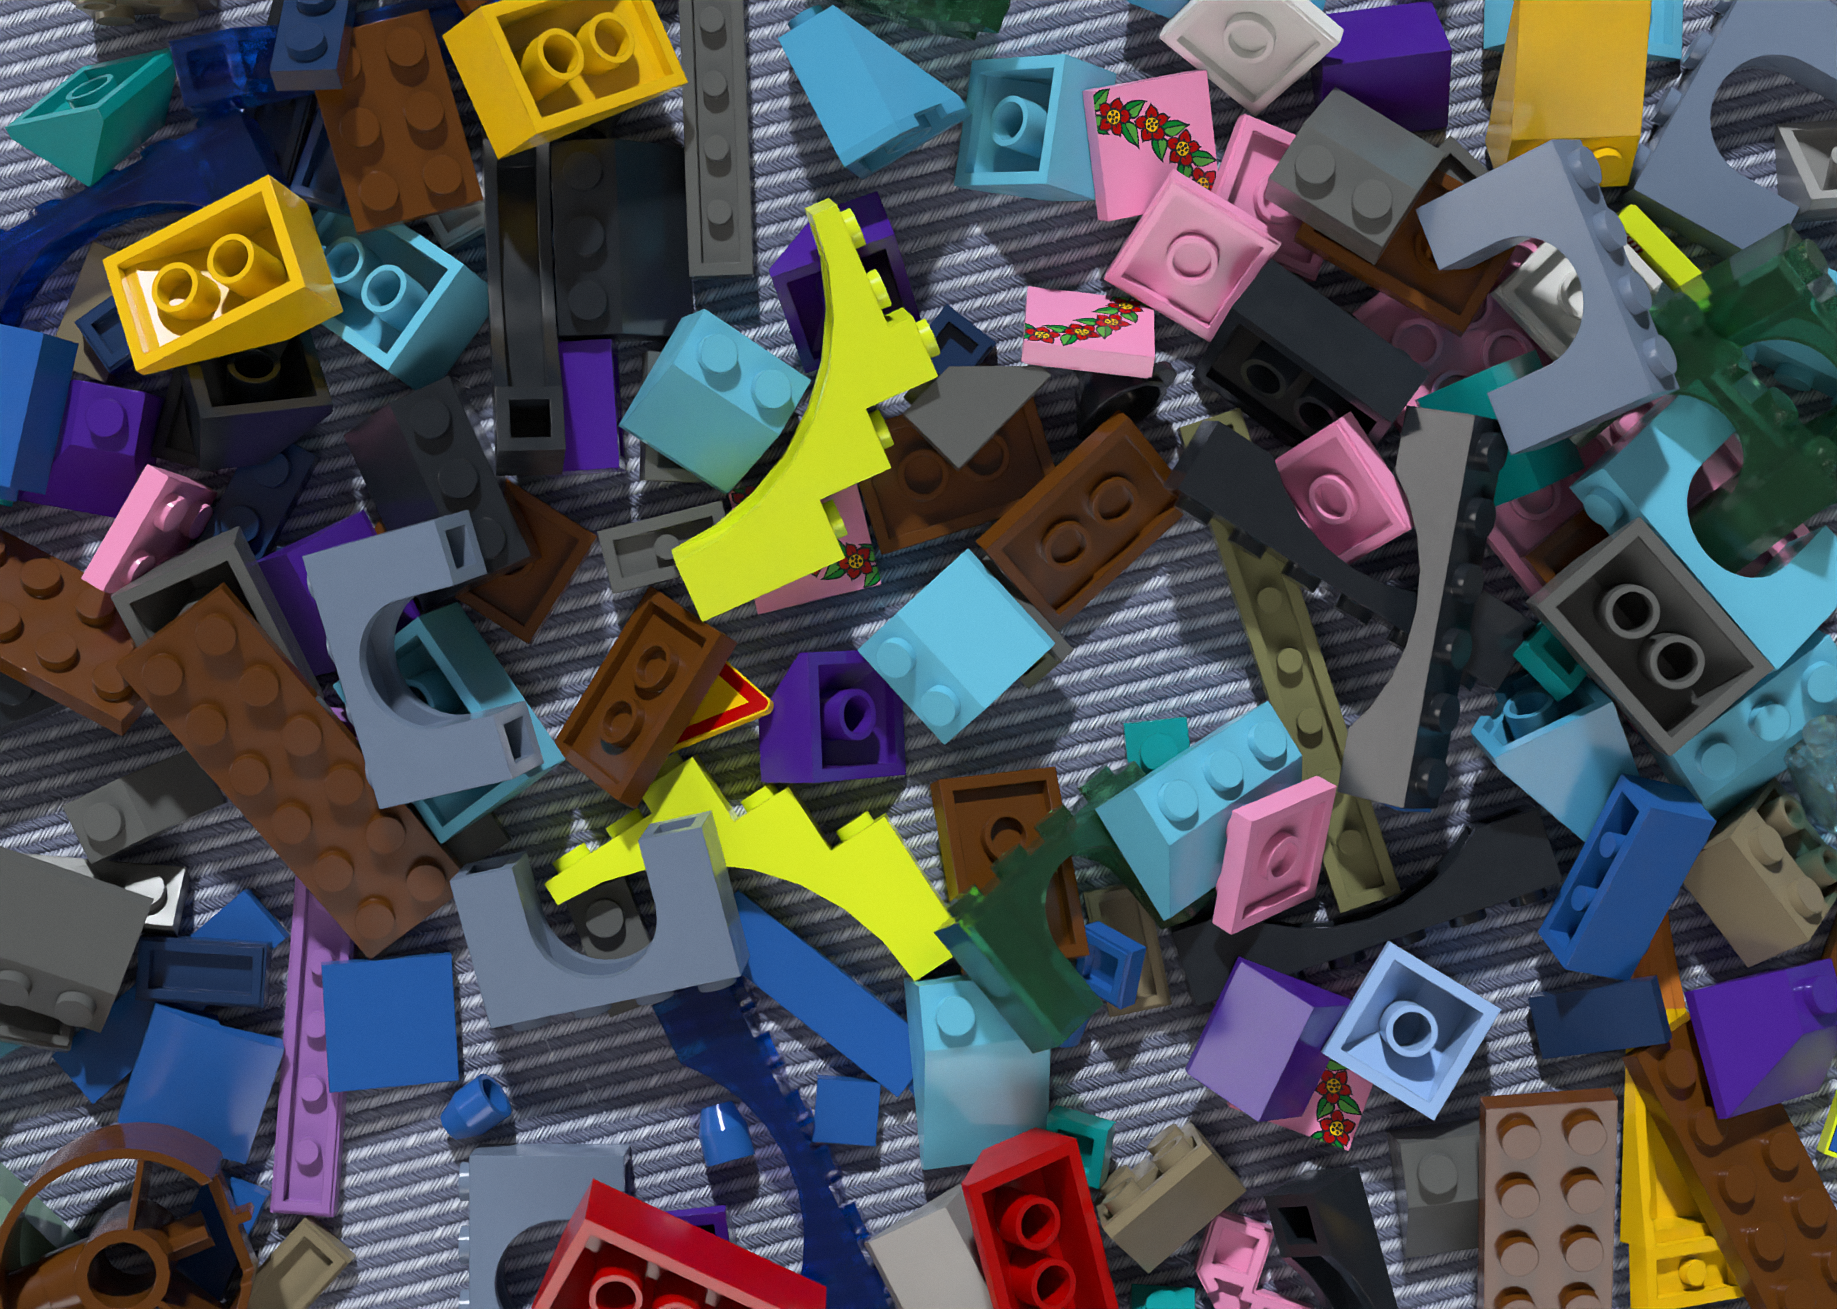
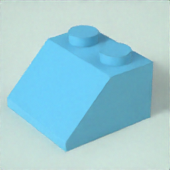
M1067 54L972 60L966 105L972 116L963 120L954 186L1044 201H1096L1082 91L1115 85L1117 74Z
M706 309L681 318L618 426L721 493L728 494L779 437L811 380Z
M967 548L858 649V652L945 745L1055 645V642Z

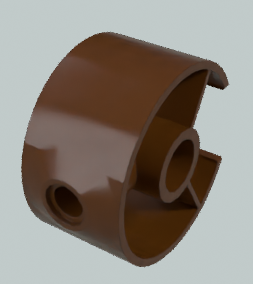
M148 1122L121 1123L91 1131L63 1146L38 1169L1 1225L0 1309H155L157 1306L160 1309H247L261 1255L260 1249L253 1250L243 1225L244 1222L251 1220L254 1205L252 1202L241 1206L235 1205L220 1167V1161L223 1156L222 1152L209 1142L188 1131L174 1126ZM110 1159H138L131 1200L119 1202L105 1211L94 1226L89 1237L41 1255L38 1261L22 1267L20 1258L22 1224L29 1202L38 1192L52 1181L78 1167ZM154 1162L172 1167L197 1181L200 1186L208 1184L243 1271L241 1287L229 1307L225 1306L176 1269L180 1259L213 1247L215 1243L202 1210L175 1219L169 1210L157 1202L147 1200ZM121 1242L136 1244L148 1252L155 1263V1269L138 1275L123 1273L112 1266L106 1257L104 1248Z

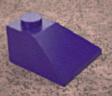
M878 191L838 204L840 212L851 208L863 233L866 245L856 249L865 272L876 269L887 290L891 306L882 309L884 316L903 307L914 317L915 322L920 321V314L898 243ZM808 222L769 269L805 374L818 370L820 366L826 310L820 256Z
M71 379L46 493L44 495L19 490L17 500L116 518L146 465L156 466L157 457L151 456L166 398L147 392Z
M858 650L799 653L771 697L774 704L772 712L758 718L761 782L820 783L906 775L903 699Z
M1832 958L1773 968L1684 992L1718 1120L1731 1118L1819 1091L1837 1050V976Z

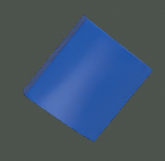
M155 1001L117 1120L119 1123L148 1122L174 1126L188 1131L218 1148L223 1154L222 1159L246 1164L285 1049L283 1039L222 1026L219 1023L218 1015Z

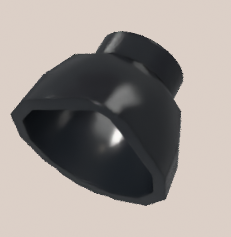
M1166 361L1154 363L1152 378L1148 377V379L1073 370L1079 380L1075 390L1078 440L1088 438L1117 410L1128 416L1134 424L1147 417L1160 405L1167 393L1166 389L1173 384L1177 376L1171 363Z

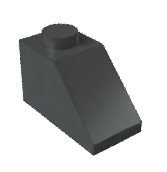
M949 366L939 377L908 390L903 398L910 404V407L903 413V419L959 472L1048 382L1051 375L1042 366Z
M186 750L112 781L62 807L90 864L115 858L227 802L219 786L204 769L200 768L197 761Z

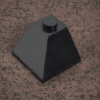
M310 329L285 341L180 366L187 425L200 472L266 464L333 412V402Z

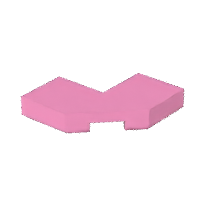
M1223 1210L1207 1224L1193 1266L1215 1309H1315L1312 1304L1257 1287L1274 1236L1272 1225Z

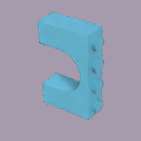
M1698 376L1679 387L1680 389L1660 399L1569 488L1583 503L1588 516L1599 525H1602L1609 535H1612L1635 518L1641 517L1774 669L1768 673L1770 674L1777 671L1837 608V537L1825 525L1790 541L1754 578L1739 576L1725 570L1705 553L1698 543L1689 522L1687 510L1689 486L1697 469L1741 425Z

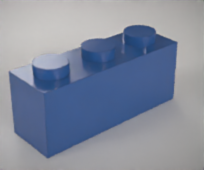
M1621 773L1538 931L1565 970L1624 981L1631 979L1641 958L1648 951L1651 940L1669 907L1676 900L1680 887L1698 854L1706 845L1709 834L1716 823L1715 819L1687 787Z

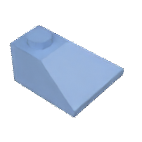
M1387 941L1321 1052L1430 1119L1435 1120L1501 1009L1390 941Z

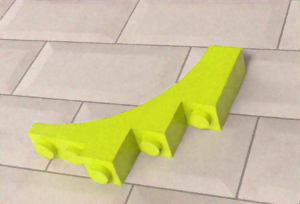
M829 198L804 208L820 256L826 307L822 357L807 410L784 454L754 492L717 524L671 550L675 564L702 622L845 558L837 540L848 535L843 520L833 499L821 504L820 500L891 468L884 449L894 445L891 434L880 411L875 410L868 414L866 409L938 377L931 358L941 353L928 322L925 318L915 322L914 317L903 307L884 316L882 309L891 306V301L878 271L874 269L866 273L856 249L866 245L856 217L851 208L840 212L837 204Z
M678 752L669 756L642 798L652 814L644 818L638 808L631 811L605 828L612 838L609 842L592 853L586 844L582 843L554 861L552 864L558 875L544 883L557 905L602 882L646 870L638 840L649 824L712 810L726 867L752 869L802 885L845 909L884 942L914 981L958 954L952 914L886 812L873 820L868 811L855 817L835 831L841 842L832 846L792 783L778 791L774 783H768L741 801L746 813L738 817L698 754L685 762Z

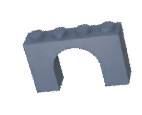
M1715 0L1711 9L1718 12L1719 15L1710 32L1707 34L1700 31L1684 54L1680 65L1687 68L1688 71L1678 89L1669 87L1654 108L1649 121L1656 124L1657 127L1646 146L1641 143L1638 144L1628 186H1623L1617 200L1626 205L1635 204L1646 216L1734 265L1773 242L1780 244L1800 207L1744 177L1723 159L1712 136L1711 108L1715 94L1723 80L1730 73L1751 68L1778 72L1837 104V5L1828 0Z
M1552 139L1415 209L1439 270L1471 268L1526 240L1536 238L1551 244L1562 252L1570 261L1579 277L1583 293V315L1579 330L1569 348L1557 360L1546 367L1487 393L1511 455L1540 450L1680 389L1674 376L1677 370L1674 351L1669 342L1657 333L1649 313V309L1652 306L1650 291L1643 278L1632 270L1624 250V246L1627 243L1625 228L1618 215L1613 210L1608 209L1599 187V183L1602 181L1601 168L1594 154L1589 148L1583 146L1581 140Z
M469 510L302 556L307 571L308 589L316 601L327 636V651L339 675L346 698L347 716L355 727L365 760L366 778L374 789L379 809L512 780L544 764L526 700L464 715L444 713L428 706L412 692L397 664L394 648L395 630L399 617L406 605L419 594L454 586L487 574Z
M712 810L651 823L639 838L638 843L656 908V931L653 940L637 953L619 959L604 960L587 957L566 946L554 934L542 909L527 851L465 864L449 882L490 1028L512 1024L513 1030L526 1031L548 1023L551 1020L550 1016L574 1012L576 1018H588L608 1011L612 1008V1003L635 999L638 1005H650L670 998L674 995V990L698 986L700 992H712L734 984L736 977L742 975L750 954Z
M479 1144L469 1155V1162H461L459 1170L460 1201H469V1225H462L460 1228L458 1254L460 1264L469 1265V1289L461 1290L458 1309H518L509 1294L505 1279V1260L511 1241L521 1232L536 1224L553 1220H570L593 1178L631 1196V1144Z

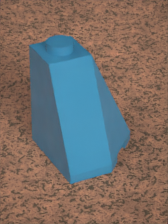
M821 5L804 10L788 22L791 31L778 38L841 163L846 169L862 180L972 116L968 106L959 95L834 5L823 10Z
M1523 669L1504 679L1498 691L1495 692L1498 701L1496 709L1491 716L1479 717L1470 731L1472 738L1502 773L1586 842L1621 773L1640 777L1614 702L1587 675L1572 693L1557 702L1526 669Z

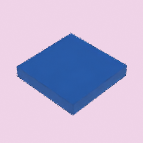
M450 951L377 957L371 960L365 958L321 962L329 1093L459 1081L452 954Z

